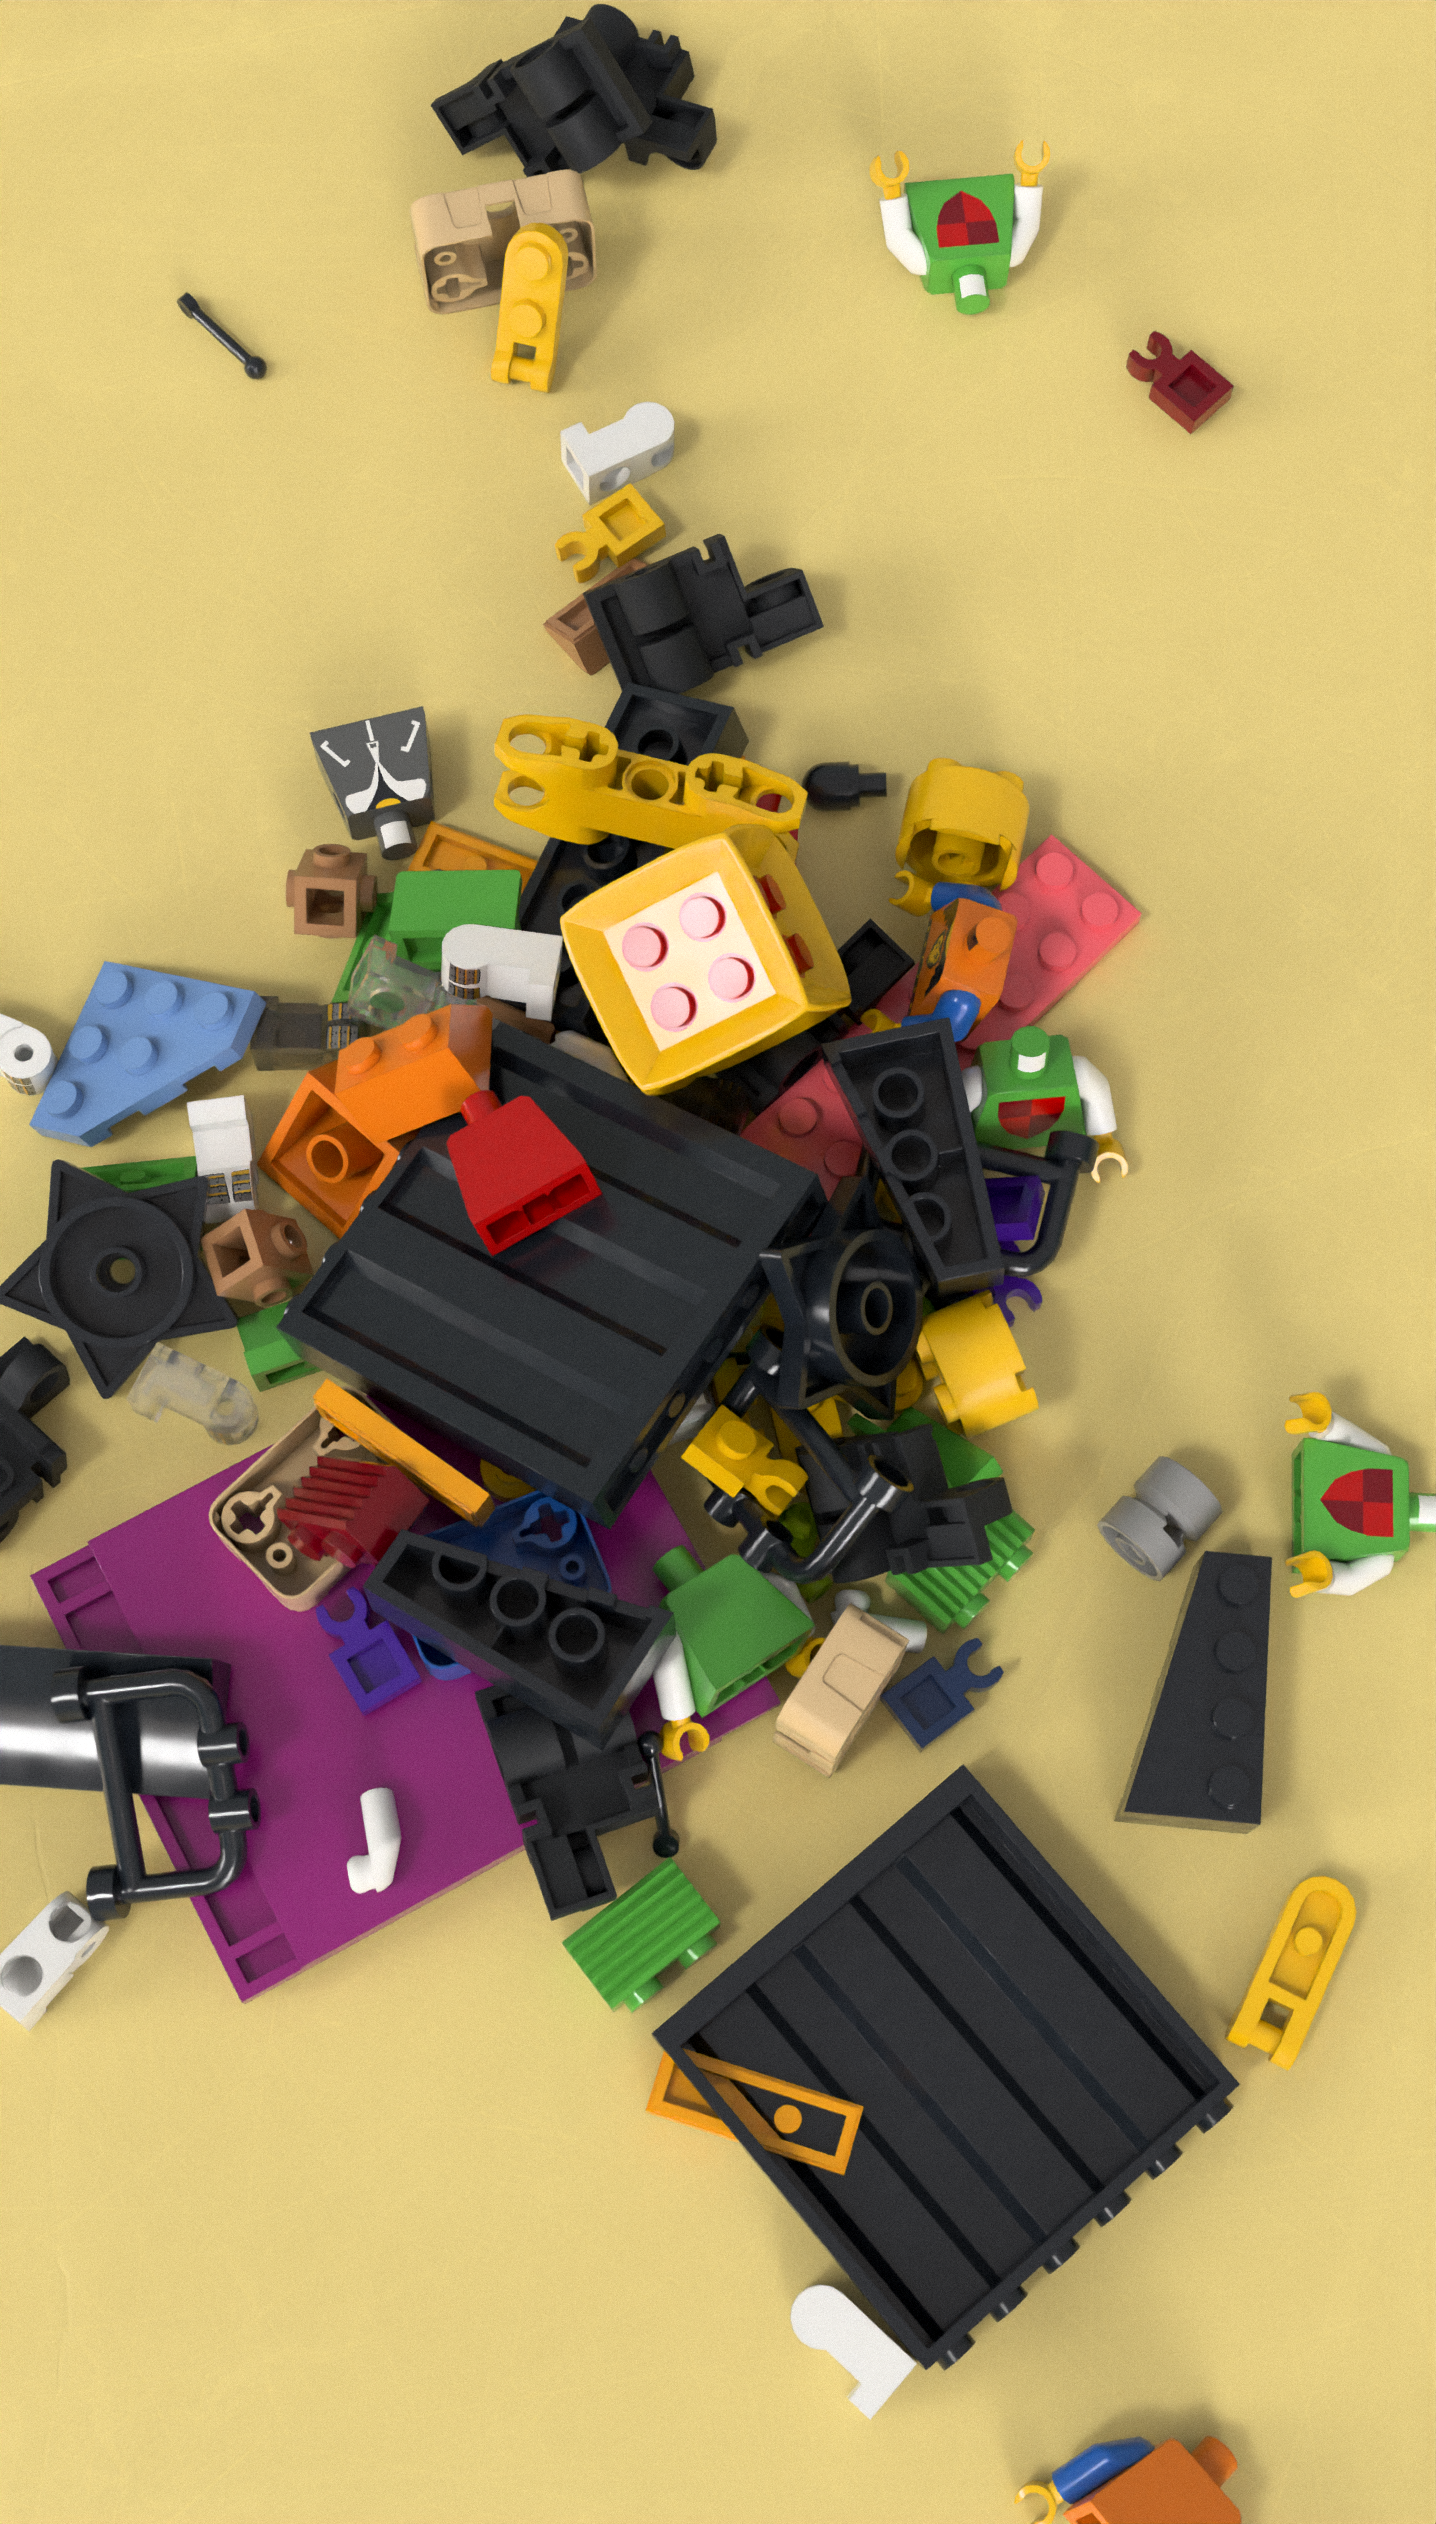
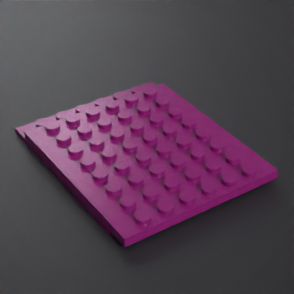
M366 1395L402 1432L489 1493L481 1475V1458ZM336 1428L340 1439L345 1436L350 1438L348 1435H346L341 1430ZM274 1444L87 1541L89 1545L30 1575L66 1649L213 1658L231 1664L226 1719L227 1723L243 1722L247 1728L250 1742L248 1761L246 1763L234 1764L238 1789L254 1788L257 1791L261 1805V1822L258 1829L246 1831L248 1842L247 1862L240 1877L225 1890L206 1896L189 1898L243 2004L249 2003L524 1851L522 1829L538 1824L535 1819L518 1825L475 1698L476 1691L491 1687L494 1684L473 1671L470 1674L449 1681L440 1680L432 1676L419 1655L412 1634L372 1610L363 1585L375 1569V1566L359 1563L343 1576L317 1605L309 1610L298 1612L282 1605L255 1573L242 1560L239 1561L220 1540L210 1525L209 1511L211 1505L217 1497ZM651 1470L610 1530L585 1517L609 1575L612 1594H616L619 1600L649 1608L650 1605L659 1607L661 1600L670 1592L652 1569L662 1556L677 1546L684 1545L704 1571L706 1570ZM490 1494L495 1507L505 1503ZM429 1495L430 1505L410 1532L423 1536L461 1521L464 1518ZM249 1512L243 1514L239 1519L244 1530L249 1529L255 1535L265 1527L260 1516L254 1517ZM552 1515L546 1516L541 1519L542 1531L538 1534L546 1533L551 1542L558 1541L563 1538L561 1527L568 1522L557 1524ZM352 1586L362 1593L369 1606L370 1616L367 1624L369 1629L387 1620L423 1681L366 1716L362 1714L328 1655L344 1646L345 1643L342 1639H336L328 1635L321 1627L316 1616V1608L323 1604L334 1621L344 1622L350 1619L354 1613V1604L351 1602L346 1590ZM653 1673L629 1709L637 1740L643 1732L648 1730L659 1733L662 1727L670 1721L662 1717ZM765 1676L702 1718L696 1710L690 1717L691 1722L698 1723L707 1730L710 1741L705 1749L707 1750L721 1742L723 1736L781 1705V1702ZM687 1732L682 1734L679 1742L683 1753L682 1761L669 1759L662 1752L659 1753L662 1774L701 1753L691 1749ZM641 1754L643 1762H646V1757ZM649 1776L647 1781L635 1784L634 1788L636 1789L641 1785L649 1782ZM374 1788H388L394 1792L402 1837L393 1882L379 1893H377L376 1889H371L359 1894L351 1888L347 1862L353 1856L369 1855L360 1796ZM139 1795L176 1871L206 1868L218 1861L220 1843L218 1834L213 1832L210 1825L208 1813L209 1799Z

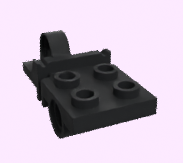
M607 4L593 5L583 21L591 18L652 120L645 133L624 142L629 161L646 166L649 155L656 152L666 155L672 162L685 169H700L717 143V132L712 108L682 100L689 84L695 78L689 51L681 49L679 37L675 35H670L664 45L661 31L654 29L648 39L641 38L635 24L622 11ZM566 16L555 35L583 21Z
M591 18L505 62L500 59L486 66L472 80L438 97L431 104L432 109L462 155L505 135L525 167L523 172L527 177L558 170H567L569 168L579 174L607 159L622 143L645 133L652 123L651 118Z
M717 534L703 540L709 554V558L703 560L700 550L693 546L583 593V596L621 690L623 691L626 683L630 682L680 694L714 677V673L730 666L737 667L742 665L743 661L738 651V648L742 646L745 647L747 654L756 659L763 656L762 653L824 627L803 570L797 568L783 569L759 578L744 587L725 536Z
M871 918L837 950L848 979L852 1002L848 1006L839 1009L822 1022L732 1067L714 1073L721 1081L732 1083L746 1092L743 1103L757 1117L823 1058L822 1043L842 1040L849 1033L845 1021L840 1018L842 1015L846 1014L860 1026L862 1024L860 1021L861 1015L870 1009H875L882 997L915 965L914 960Z
M25 1336L0 1357V1543L15 1526L19 1518V1511L31 1500L38 1503L44 1497L43 1483L40 1477L54 1489L61 1482L60 1474L67 1469L66 1452L30 1419L70 1385V1378L66 1366L44 1345L40 1343L33 1345Z
M931 1423L921 1424L900 1433L894 1431L833 1438L832 1440L857 1470L860 1469L870 1455H878L898 1466L910 1478L914 1486L913 1491L896 1512L880 1509L836 1568L830 1572L833 1582L838 1584L855 1582L878 1576L888 1571H891L892 1575H900L904 1572L915 1574L927 1568L981 1565L993 1560L984 1526L1013 1512L1004 1478H987L949 1488L937 1442L933 1440V1427ZM801 1445L795 1448L799 1466L809 1476L805 1482V1488L821 1542L849 1506V1503Z
M496 1685L476 1691L475 1698L517 1823L520 1825L535 1819L538 1823L522 1829L523 1844L535 1872L551 1921L615 1901L617 1894L597 1836L657 1816L659 1813V1804L656 1799L657 1793L654 1785L650 1784L636 1790L634 1788L635 1784L647 1781L649 1770L646 1762H643L637 1745L636 1732L630 1711L628 1710L602 1751Z

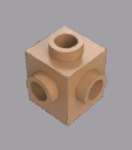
M322 844L316 846L313 850H305L297 869L289 870L286 880L287 907H294V934L314 935L330 939L342 937L357 938L366 912L374 913L377 904V876L367 875V853L351 852L348 847L340 844Z
M245 1208L200 1238L217 1296L255 1302L257 1306L261 1307L273 1306L289 1299L293 1294L292 1289L314 1276L306 1251L307 1241L303 1232L298 1227L296 1219L269 1214L264 1210Z

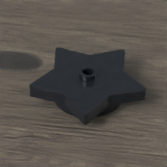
M57 1159L52 1162L46 1240L0 1285V1304L65 1330L103 1399H109L117 1393L161 1340L231 1329L239 1325V1317L228 1299L217 1296L210 1271L200 1256L202 1246L200 1238L203 1237L211 1184L210 1178L207 1176H197L130 1193L65 1160ZM120 1258L130 1260L135 1266V1276L128 1283L117 1282L111 1273L112 1265Z
M843 1176L810 1236L764 1248L759 1254L785 1324L777 1406L779 1409L803 1410L838 1395L868 1419L892 1421L895 1416L897 1377L908 1365L918 1343L922 1325L923 1297L930 1287L931 1280L928 1274L916 1267L914 1259L905 1244L894 1234L883 1230L868 1178L864 1176Z

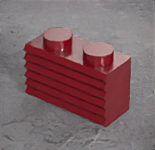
M322 1455L317 1456V1466H309L310 1476L301 1477L302 1486L293 1487L294 1497L285 1498L286 1507L277 1508L278 1519L291 1530L287 1536L289 1542L307 1557L320 1561L323 1556H330L350 1568H355L358 1563H365L368 1566L371 1564L376 1567L401 1529L411 1531L430 1505V1500L395 1465Z

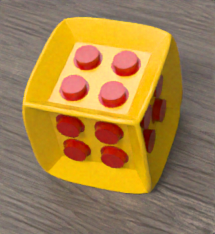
M737 824L728 827L722 833L713 834L685 844L593 892L560 917L562 935L568 955L594 1013L625 1071L641 1091L649 1096L677 1091L686 1087L698 1077L710 1075L743 1062L822 1022L852 1002L848 979L842 961L816 904L788 852L774 836L771 829L764 825Z

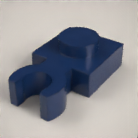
M978 1638L965 1642L958 1649L953 1660V1666L947 1671L944 1670L933 1656L881 1695V1702L919 1752H922L973 1713L974 1707L964 1696L969 1691L976 1693L988 1691L1002 1677L1004 1671L1000 1666L992 1669L990 1673L984 1676L975 1675L969 1670L967 1665L968 1658L976 1654L983 1645Z

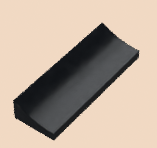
M630 682L626 683L605 725V728L615 735L618 749L687 766L698 756L708 753L723 754L741 759L749 742L734 707ZM611 833L602 841L590 845L576 844L550 837L521 895L518 916L521 930L563 936L560 917L575 904L616 879L675 849ZM563 939L561 971L551 1021L547 1022L553 1024L556 1030L560 1032L574 1030L604 1045L607 1037L578 979ZM497 999L526 1012L527 1003Z
M0 1645V1785L104 1792L91 1720L62 1724L55 1716L51 1701V1681L55 1670L87 1666L94 1678L166 1669L190 1670L206 1678L218 1691L226 1714L231 1664L213 1658ZM165 1697L117 1703L132 1794L209 1799L211 1791L207 1768L202 1766L197 1751V1733L200 1727L195 1707L182 1697Z

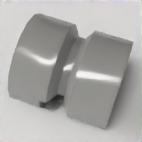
M1159 1456L1135 1482L1136 1497L1122 1496L1097 1524L1101 1535L1120 1557L1137 1571L1156 1581H1161L1185 1555L1186 1549L1183 1541L1185 1539L1197 1541L1223 1512L1214 1494L1200 1479L1178 1462L1163 1456Z

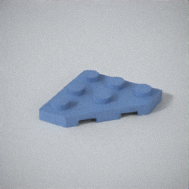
M104 961L29 1125L45 1137L87 1147L95 1146L112 1136L110 1127L138 1110L146 1116L188 1091L185 1083L213 1066L222 1071L241 1060L266 1006V1002L255 991Z

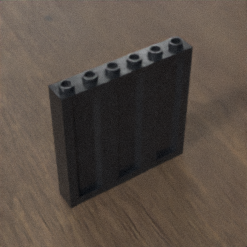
M500 1021L492 1032L489 1090L495 1092L502 1106L519 1096L531 1097L582 1154L602 1195L492 1256L468 1216L446 1145L450 1135L468 1125L461 1111L424 1125L417 1136L403 1146L395 1166L379 1188L372 1191L365 1198L359 1215L340 1241L332 1244L326 1251L321 1267L302 1293L297 1294L290 1300L284 1311L283 1318L276 1328L298 1357L610 1530L772 1292L760 1260V1251L767 1247L810 1236L828 1204V1200L817 1173L657 1096L646 1095L640 1088Z
M964 1764L652 2033L653 2039L673 2060L701 2097L735 2136L746 2153L914 2359L926 2371L936 2361L944 2371L957 2362L976 2343L968 2333L988 2314L996 2322H999L1014 2310L1028 2295L1021 2286L1027 2278L1041 2266L1049 2275L1062 2266L1080 2248V2245L1073 2236L1093 2218L1100 2227H1103L1118 2215L1132 2200L1125 2189L1144 2172L1154 2180L1166 2171L1183 2154V2151L1177 2146L1176 2142L1195 2125L1204 2134L1223 2119L1234 2107L1227 2096L1240 2085ZM682 2048L863 2106L844 2176L766 2152ZM729 2079L782 2140L835 2157L846 2116ZM783 2105H792L801 2113V2125L792 2134L781 2133L774 2125V2115L777 2109Z

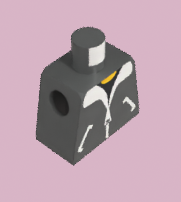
M423 706L310 732L319 770L350 837L354 840H363L377 836L381 855L386 860H400L413 855L418 849L413 827L430 824L431 821L435 820L431 748Z

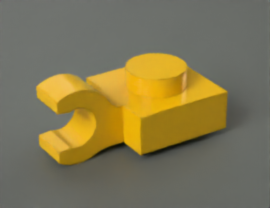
M723 1404L681 1456L683 1460L734 1498L740 1489L744 1487L758 1499L764 1508L779 1516L809 1478L800 1466L789 1460H772L767 1458L766 1455L773 1448L774 1444Z

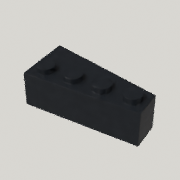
M947 1017L822 1043L821 1049L824 1066L938 1296L944 1297L1003 1285L1004 1265L950 1018Z
M402 1529L363 1585V1589L374 1612L602 1751L676 1637L674 1612L652 1605L649 1608L622 1601L617 1599L616 1594L589 1587L586 1590L550 1579L549 1574L524 1566L521 1570L488 1560L487 1555Z
M1205 1551L1193 1566L1169 1643L1170 1647L1160 1678L1155 1687L1151 1708L1141 1740L1136 1748L1131 1764V1772L1114 1822L1248 1834L1261 1825L1272 1557Z

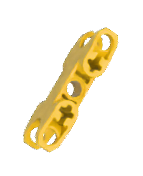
M524 714L505 718L502 721L495 742V756L511 770L502 772L494 795V807L504 817L516 824L549 837L576 844L590 845L598 843L611 833L673 849L703 837L722 833L733 825L760 824L771 829L793 862H796L800 843L788 831L799 829L808 792L788 776L751 761L723 754L708 753L700 755L687 766L618 749L615 735L607 728L570 717ZM532 734L544 742L546 749L543 754L522 752L513 748L510 742L519 735ZM519 787H528L544 792L543 798L538 803L529 806L515 803L510 799L509 794ZM773 793L786 797L791 802L792 807L786 812L776 813L756 807V803L763 795Z

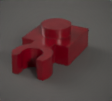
M1153 331L1149 335L1146 347L1157 358L1146 359L1134 349L1128 355L1126 368L1130 375L1139 381L1153 382L1149 399L1190 434L1197 430L1231 398L1234 385L1192 350L1179 360L1172 354L1173 348L1169 339L1157 331Z

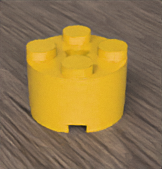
M942 757L929 761L926 771L917 776L909 787L895 851L897 864L903 870L906 862L917 872V876L932 883L934 886L942 881L982 887L1001 883L999 892L1009 888L1017 877L1030 812L1028 800L1023 793V780L1016 774L1008 771L992 773L979 768L962 766L959 762L950 758Z
M989 1289L922 1317L920 1335L914 1354L926 1381L936 1377L939 1378L941 1384L932 1388L938 1401L936 1403L946 1428L958 1435L963 1434L966 1439H969L1039 1410L1034 1388L1027 1389L1021 1376L1026 1367L1000 1307L997 1303L993 1304L992 1293Z

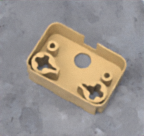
M569 169L558 170L537 176L515 180L510 179L478 185L468 189L426 195L414 201L410 206L411 225L416 243L414 245L427 306L433 313L451 314L500 304L505 253L508 244L522 226L530 223L547 224L554 227L563 236L568 246L565 292L586 287L596 278L594 225L582 177L576 171ZM512 202L504 210L497 212L486 211L487 206Z
M340 1387L394 1425L361 1391L355 1387ZM316 1406L217 1497L209 1511L210 1525L223 1544L239 1561L242 1560L255 1573L282 1605L298 1612L309 1610L317 1605L328 1594V1591L352 1568L341 1564L330 1556H323L320 1561H315L297 1550L287 1538L291 1530L278 1519L277 1508L286 1507L285 1498L294 1497L293 1487L302 1486L301 1477L310 1476L309 1466H317V1456L328 1455L387 1464L356 1441L353 1442L346 1436L340 1439L336 1427L321 1417ZM413 1483L428 1498L430 1494ZM249 1512L254 1517L260 1516L265 1526L263 1530L256 1535L249 1529L244 1530L239 1521L243 1514Z
M850 1603L781 1709L775 1729L779 1730L780 1733L775 1731L773 1743L830 1778L898 1671L909 1639Z

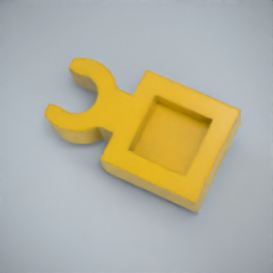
M629 483L584 513L582 517L586 531H573L564 534L555 543V550L560 562L568 559L573 554L585 555L584 559L572 566L575 580L578 583H584L598 573L600 562L607 557L620 568L665 538V523Z

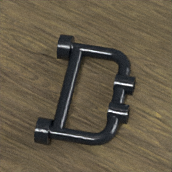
M1053 1131L1049 1135L1045 1155L1041 1157L976 1141L983 1169L1015 1177L1039 1175L1041 1183L1050 1185L1038 1236L1034 1245L1029 1250L1023 1252H1014L1000 1247L1004 1265V1276L1027 1277L1039 1273L1055 1260L1062 1246L1079 1174L1090 1173L1094 1170L1100 1145L1096 1140L1083 1134L1070 1131ZM862 1144L854 1176L868 1178L875 1200L880 1177L864 1144ZM879 1215L883 1230L897 1236L908 1248L916 1267L926 1271L903 1223L890 1221Z
M763 1324L745 1348L752 1361L710 1418L723 1404L742 1419L761 1393L848 1501L849 1506L816 1549L806 1557L800 1556L791 1546L794 1541L791 1532L781 1522L769 1517L756 1501L757 1498L744 1487L733 1498L706 1477L714 1490L704 1502V1508L714 1520L726 1527L734 1528L740 1522L748 1535L739 1545L738 1552L751 1567L764 1573L770 1572L774 1567L791 1582L810 1584L822 1580L836 1568L880 1509L896 1512L913 1491L914 1486L910 1478L898 1466L878 1455H870L860 1469L857 1470L807 1408L803 1410L779 1409L777 1406L784 1332L774 1326Z
M87 1666L55 1670L51 1681V1701L58 1721L65 1724L91 1720L116 1859V1864L93 1866L89 1870L86 1896L92 1918L95 1921L124 1919L130 1912L131 1904L206 1896L227 1889L240 1877L247 1862L248 1842L246 1831L258 1829L261 1822V1805L258 1793L254 1788L238 1789L234 1764L246 1763L249 1758L250 1742L245 1724L243 1722L227 1723L225 1709L218 1691L206 1678L190 1670L166 1669L94 1678ZM165 1697H182L195 1707L200 1728L197 1733V1751L202 1766L207 1768L211 1791L208 1804L209 1821L213 1832L218 1834L220 1856L216 1863L206 1868L146 1874L117 1703Z

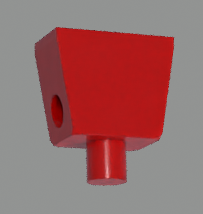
M481 1090L464 1100L460 1111L468 1125L451 1134L446 1145L468 1216L492 1256L602 1195L582 1154L531 1097L519 1096L502 1106L495 1092Z

